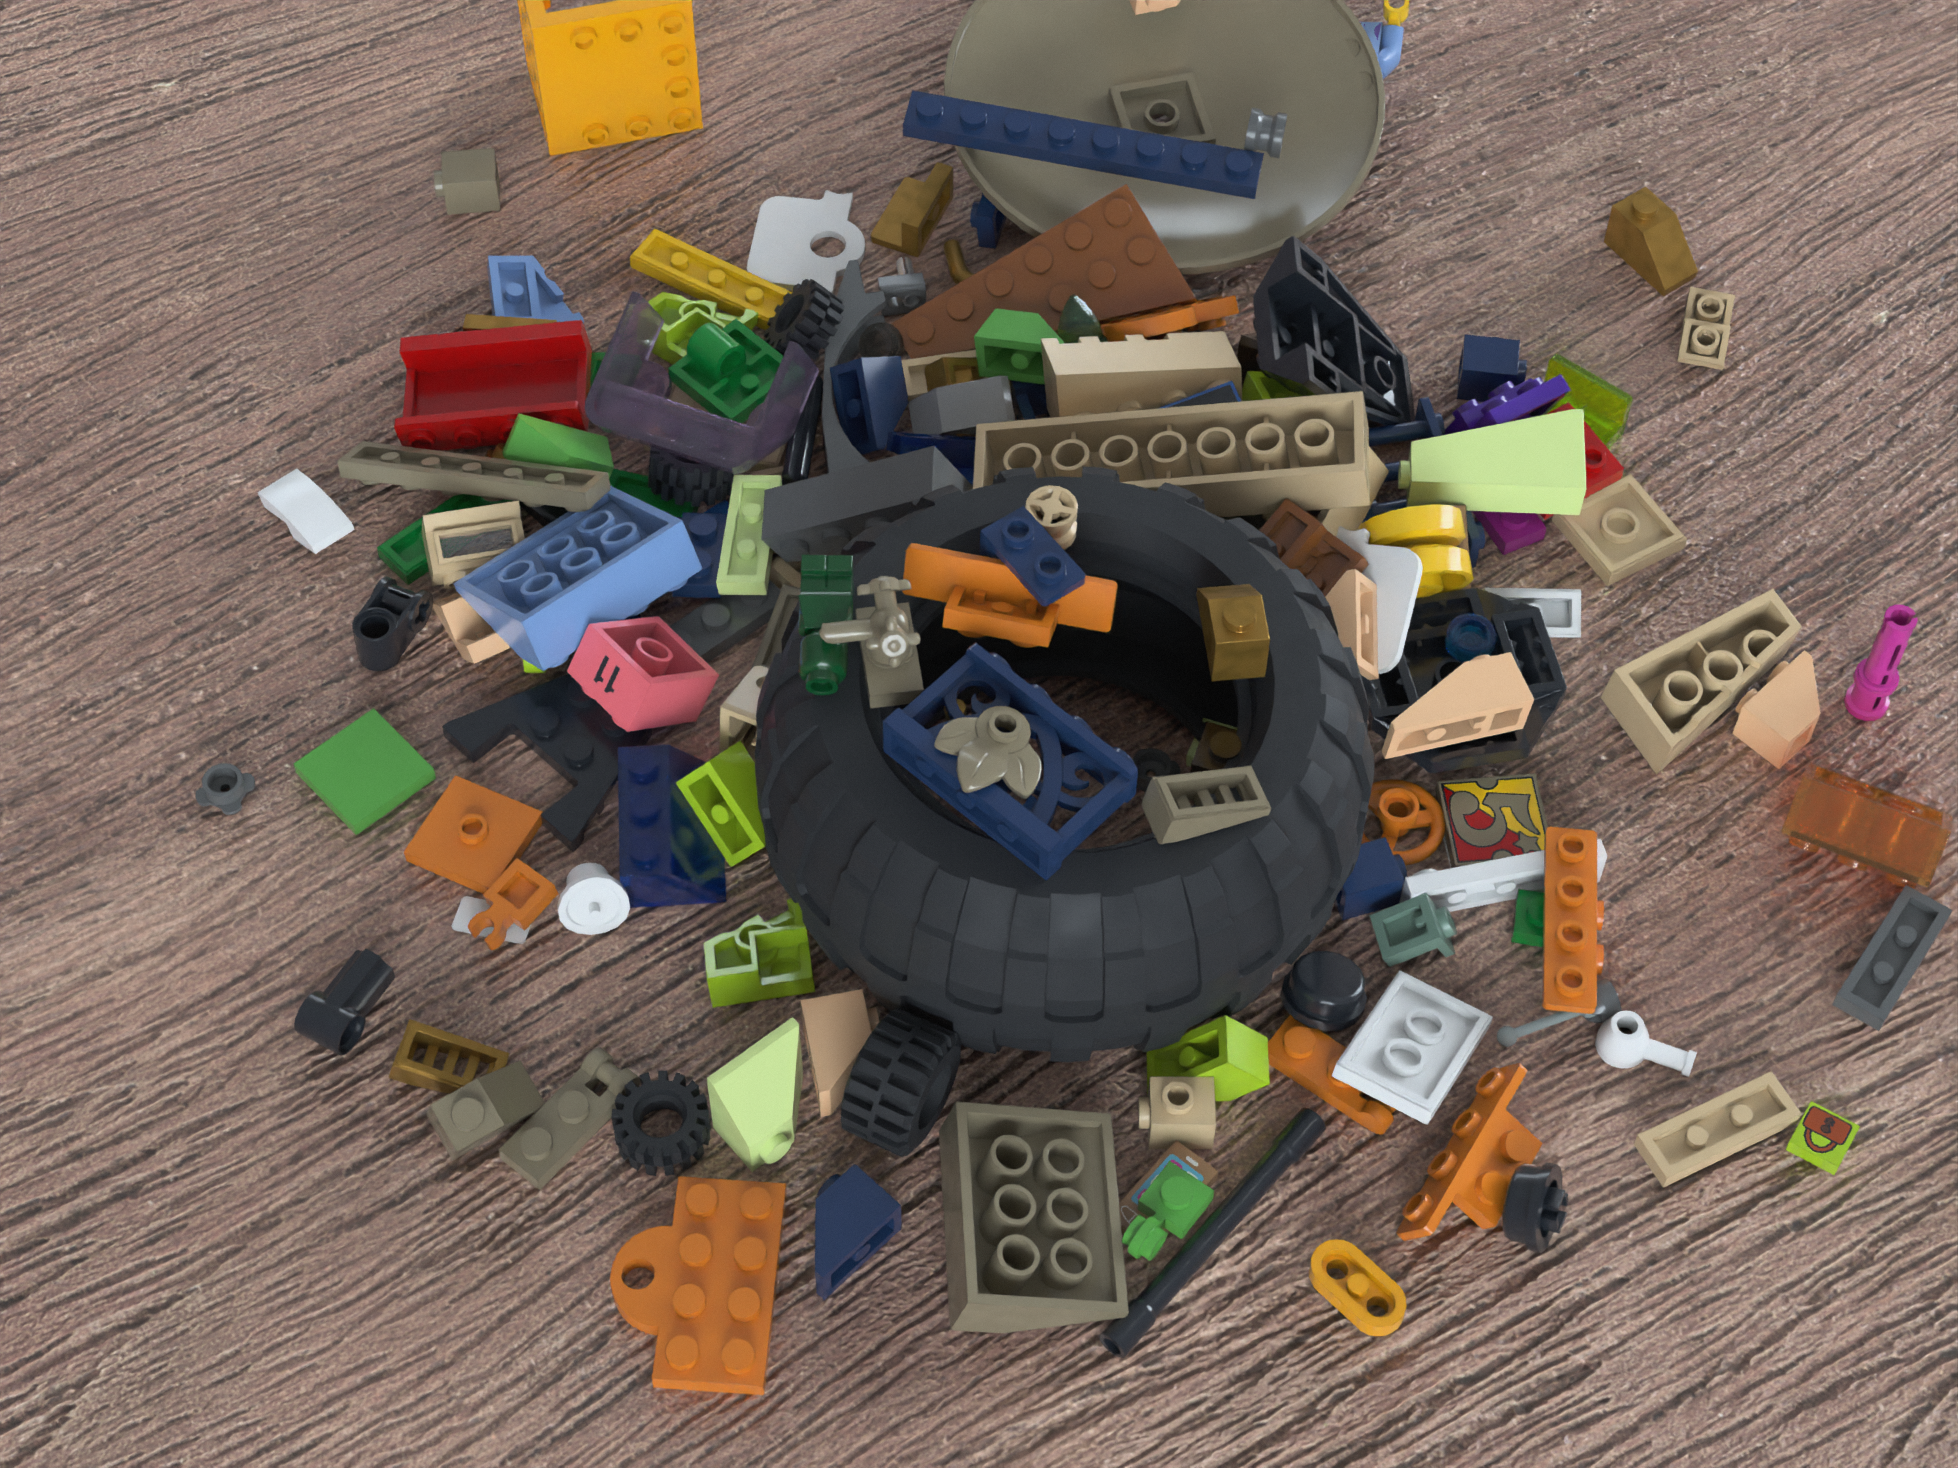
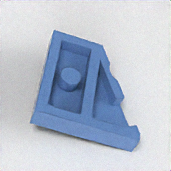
M488 256L487 272L493 316L557 320V322L582 320L584 324L582 315L579 312L573 314L563 302L564 293L554 281L546 277L544 268L534 256Z

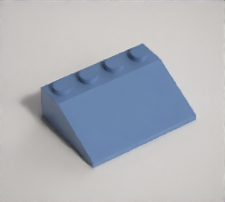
M610 486L611 490L597 501L591 509L583 512L565 513L453 584L456 591L520 658L545 671L548 668L557 667L568 660L570 654L577 650L589 624L624 620L627 617L636 616L644 612L648 608L649 603L666 592L681 588L687 583L688 578L702 570V566L681 519Z

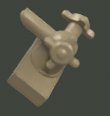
M880 576L870 580L868 584L859 585L857 587V595H874L875 606L857 608L856 620L823 623L819 630L820 637L827 643L837 644L859 641L870 709L910 704L924 691L916 647L920 643V635L914 633L909 602L897 604L896 600L897 591L911 589V583L907 579L898 580L895 577Z

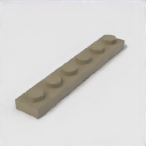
M362 441L337 460L341 478L360 480L361 483L366 485L386 483L400 485L405 490L421 488L438 490L448 496L460 494L482 496L487 501L519 500L530 507L551 505L565 507L569 512H583L591 509L597 501L611 490L608 472Z

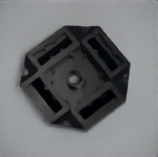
M1478 588L1437 593L1427 597L1416 598L1403 653L1398 664L1392 670L1379 674V679L1368 680L1361 675L1369 705L1368 721L1371 729L1386 739L1390 724L1396 717L1460 665L1469 661L1456 656L1451 650L1457 647L1450 648L1448 641L1451 633L1457 628L1471 626L1481 629L1489 636L1491 649L1488 655L1494 656L1511 652L1534 698L1523 729L1406 754L1405 756L1409 760L1416 762L1430 774L1528 758L1564 700L1567 685L1538 607L1522 602L1517 605L1500 595Z

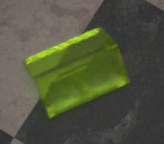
M1557 353L1554 354L1548 362L1544 382L1561 374L1571 390L1549 412L1568 402L1575 409H1583L1584 421L1604 445L1610 449L1624 433L1633 400L1632 396Z

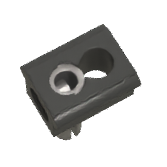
M900 257L896 262L898 275L878 277V291L883 292L885 307L881 309V315L883 316L908 314L926 303V285L923 273H914L912 261L908 257H905L906 273L903 259Z

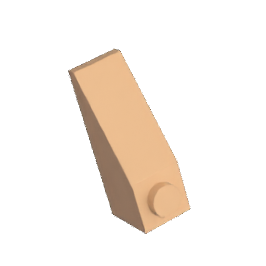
M1511 652L1494 656L1480 655L1464 662L1396 717L1390 724L1382 748L1384 758H1393L1523 729L1534 698Z

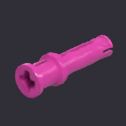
M1895 604L1886 610L1883 623L1877 633L1869 657L1862 660L1855 669L1853 675L1854 684L1847 689L1844 697L1846 709L1855 718L1863 721H1875L1881 719L1888 710L1890 704L1889 695L1896 690L1900 680L1897 666L1901 661L1908 644L1907 642L1918 621L1917 617L1913 618L1916 613L1908 606Z

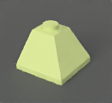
M793 1017L707 1077L713 1128L751 1172L764 1163L772 1164L781 1159L795 1140L803 1081L800 1027Z

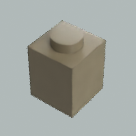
M495 148L441 152L442 170H434V185L436 197L445 198L448 215L501 211L500 181Z

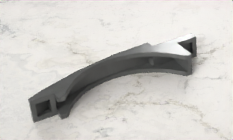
M857 260L847 261L836 294L843 301L844 311L840 314L843 318L841 323L835 325V328L838 330L834 336L828 338L827 342L829 345L824 350L821 416L827 474L870 463L853 447L837 420L833 408L835 396L830 374V367L852 361L869 342L885 331L883 315L873 316L885 307L883 292L864 293Z

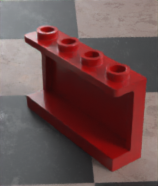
M582 320L400 338L399 352L407 371L403 417L395 419L394 429L402 446L439 451L460 448L474 449L481 446L497 445L498 443L506 444L518 413L588 432L592 348Z

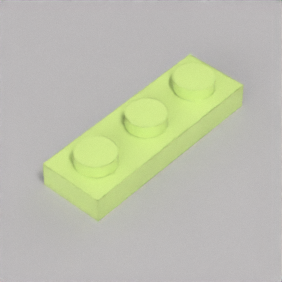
M734 475L716 580L719 595H767L773 550L761 540L764 495L766 489L782 486L781 475Z

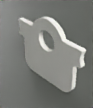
M826 190L824 197L820 200L775 196L764 201L758 214L747 262V272L793 291V287L799 283L801 285L803 280L813 279L828 291L834 293L836 279L839 276H843L847 261L857 260L859 266L865 255L864 236L858 227L849 222L853 193L837 194ZM833 237L842 241L845 249L835 257L826 258L816 255L812 251L811 246L820 238Z
M1340 526L1336 537L1366 559L1369 565L1362 574L1377 585L1378 674L1386 673L1398 664L1403 653L1422 576V561L1416 553L1408 548L1369 544L1370 532L1365 528L1351 531Z

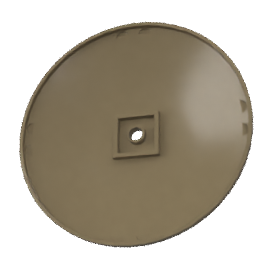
M975 0L964 15L953 37L947 57L944 78V96L1243 150L1252 107L1261 109L1264 114L1271 116L1278 112L1288 114L1280 157L1273 158L1265 151H1256L1264 153L1255 199L954 145L967 173L984 196L1008 219L1034 237L1041 235L1127 184L1181 274L1224 271L1249 265L1277 255L1285 240L1291 236H1295L1302 242L1323 228L1344 209L1358 192L1370 172L1379 149L1385 120L1383 75L1376 52L1366 31L1343 0H1181L1176 7L1135 15L1129 0ZM1155 114H1165L1172 120L1167 123H1159L1151 117Z

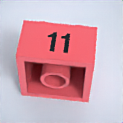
M659 616L589 624L567 669V672L582 686L583 692L595 699L612 716L614 723L627 732L696 722L719 677V674Z

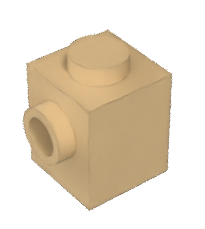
M1150 1077L1148 1097H1138V1129H1148L1149 1149H1168L1176 1140L1188 1149H1213L1216 1129L1214 1077Z

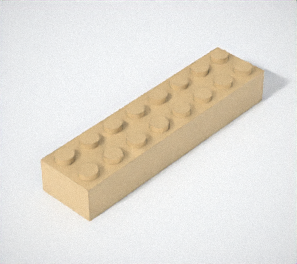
M1363 391L976 424L973 489L992 485L994 475H998L999 471L1014 468L1033 467L1036 478L1057 476L1082 477L1083 467H1100L1117 470L1119 482L1140 486L1156 492L1165 482L1182 487L1197 494L1199 498L1204 499L1205 510L1219 517L1274 513L1286 498L1304 511L1370 506L1369 429Z

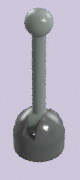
M1607 978L1597 981V1007L1593 1014L1560 1011L1516 1028L1503 1026L1497 1032V1040L1502 1046L1510 1047L1516 1043L1519 1037L1580 1015L1587 1021L1597 1024L1604 1023L1608 1018L1622 1011L1619 997L1612 983Z

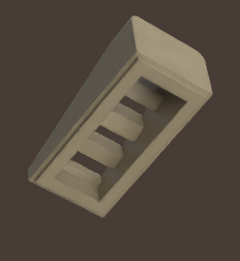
M1252 766L1152 777L1142 799V808L1159 844L1186 840L1268 816L1272 809ZM1236 787L1242 799L1241 802L1235 801L1230 788ZM1210 794H1215L1219 804H1214ZM1189 800H1193L1196 807H1191Z

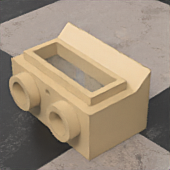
M519 500L423 515L422 537L432 586L444 584L446 589H456L453 583L524 540Z

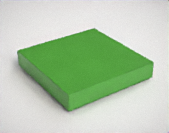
M374 708L294 763L296 774L355 835L362 832L436 779L434 768Z

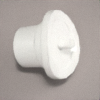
M583 863L574 867L569 872L566 879L567 886L560 894L557 904L560 922L566 929L577 934L594 935L615 929L626 920L630 910L628 893L621 882L610 876L602 865Z

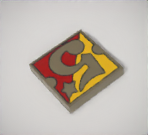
M1536 773L1437 781L1435 792L1443 812L1445 840L1451 868L1544 850L1545 832L1548 824Z

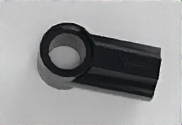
M368 949L364 951L356 950L324 992L316 990L304 1000L295 1018V1031L338 1055L347 1054L357 1044L363 1033L366 1015L395 979L393 968L387 965L379 955Z

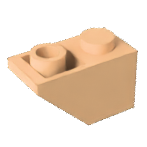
M1805 650L1790 664L1785 660L1779 663L1769 675L1766 685L1760 691H1757L1755 688L1748 691L1740 700L1735 710L1739 717L1733 735L1778 769L1810 741L1821 714L1813 659Z

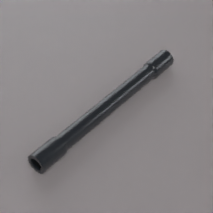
M1301 1108L1276 1136L1268 1151L1137 1298L1128 1302V1315L1125 1318L1113 1319L1099 1335V1339L1109 1352L1116 1357L1125 1358L1154 1325L1161 1311L1292 1164L1298 1162L1326 1130V1124L1316 1112L1309 1108Z

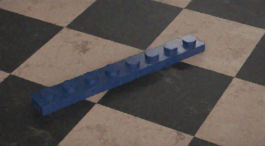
M912 90L903 122V136L1250 199H1255L1264 156V153L914 90Z

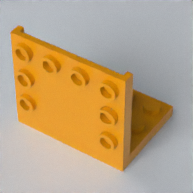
M517 0L526 65L550 156L703 128L692 0H617L546 13L545 10L551 8L550 0Z

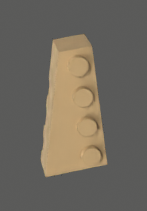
M1224 331L1167 333L1163 340L1144 339L1143 334L1125 335L1124 341L1100 342L1098 336L1079 337L1078 343L1059 344L1057 338H1041L1046 403L1051 418L1157 409L1229 381H1233L1242 401L1241 365Z
M1774 589L1615 669L1601 699L1657 775L1786 654L1802 626Z

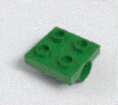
M734 319L722 329L714 323H706L700 326L687 344V355L668 368L669 380L732 431L796 384L800 378L799 368L737 319Z

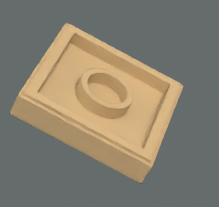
M1631 474L1585 498L1580 515L1555 514L1552 517V522L1606 586L1684 549L1687 540Z

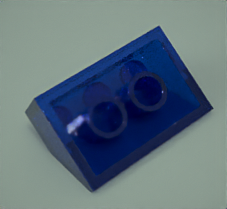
M671 745L618 747L620 882L628 893L630 908L727 902L725 858L676 784L677 781L706 762Z

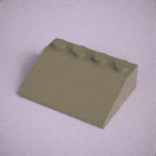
M956 1101L939 1130L950 1330L1011 1333L1125 1318L1129 1311L1111 1114Z

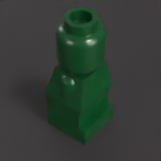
M802 554L800 595H798V632L804 638L799 648L798 671L802 680L806 682V689L816 695L835 693L838 690V684L845 679L847 674V642L827 643L820 637L819 630L823 623L853 620V555L827 556Z

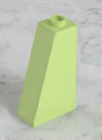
M1571 409L1412 441L1408 461L1400 460L1398 489H1407V507L1430 504L1466 505V511L1580 515L1586 492L1583 409Z

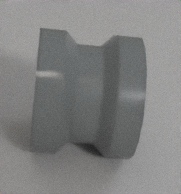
M1252 107L1244 150L1254 152L1257 150L1265 151L1270 157L1279 158L1288 114L1278 112L1271 116L1264 114L1261 109Z

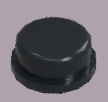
M1313 951L1301 956L1294 963L1292 970L1284 977L1280 997L1284 1008L1289 1014L1304 1025L1323 1031L1343 1030L1355 1025L1363 1016L1367 999L1364 990L1366 981L1362 970L1351 959L1335 952Z
M1548 1162L1542 1165V1167L1523 1163L1515 1169L1507 1187L1502 1213L1504 1235L1511 1241L1526 1244L1527 1249L1530 1251L1542 1253L1547 1248L1553 1232L1560 1234L1567 1217V1212L1559 1210L1561 1205H1568V1193L1562 1190V1171L1560 1166Z

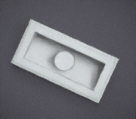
M1482 589L1500 595L1517 605L1522 602L1538 607L1549 637L1581 638V589Z

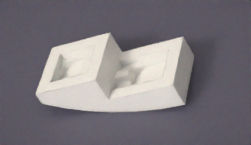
M297 468L257 492L264 508L284 521L292 537L314 554H317L355 530L352 522L335 502Z

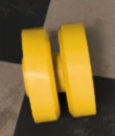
M1438 504L1401 508L1374 516L1361 523L1356 529L1365 528L1370 532L1369 544L1404 547L1419 556L1422 561L1423 571L1416 598L1457 591L1468 586L1474 579L1468 551L1457 547L1466 538L1462 513L1459 508Z

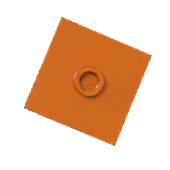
M455 775L404 850L405 859L409 863L484 894L516 858H521L542 825L541 814L543 811Z

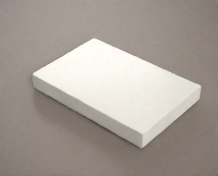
M1399 970L1337 1061L1332 1077L1428 1125L1486 1034L1493 1017Z

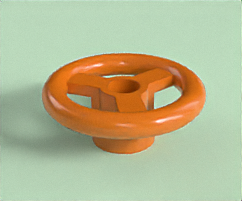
M1398 779L1373 782L1368 808L1380 819V827L1383 830L1381 838H1386L1393 855L1399 854L1405 866L1419 863L1430 857L1438 849L1445 835L1443 812L1436 798L1427 790L1412 782ZM1419 804H1421L1425 810H1419ZM1430 827L1429 835L1422 844L1410 850L1394 851L1398 837L1405 835L1409 829ZM1363 832L1361 844L1370 842Z

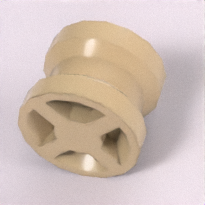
M1051 485L1039 487L1031 492L1026 500L1025 508L1065 550L1072 545L1076 538L1078 503L1075 496L1065 488Z

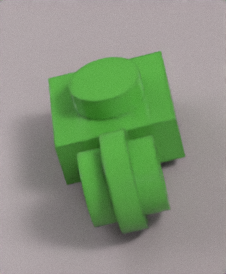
M1169 1161L1138 1200L1137 1210L1149 1218L1146 1219L1138 1215L1128 1226L1122 1238V1243L1128 1246V1253L1136 1259H1140L1143 1256L1149 1261L1152 1260L1166 1241L1168 1233L1163 1228L1183 1239L1212 1202L1214 1190Z

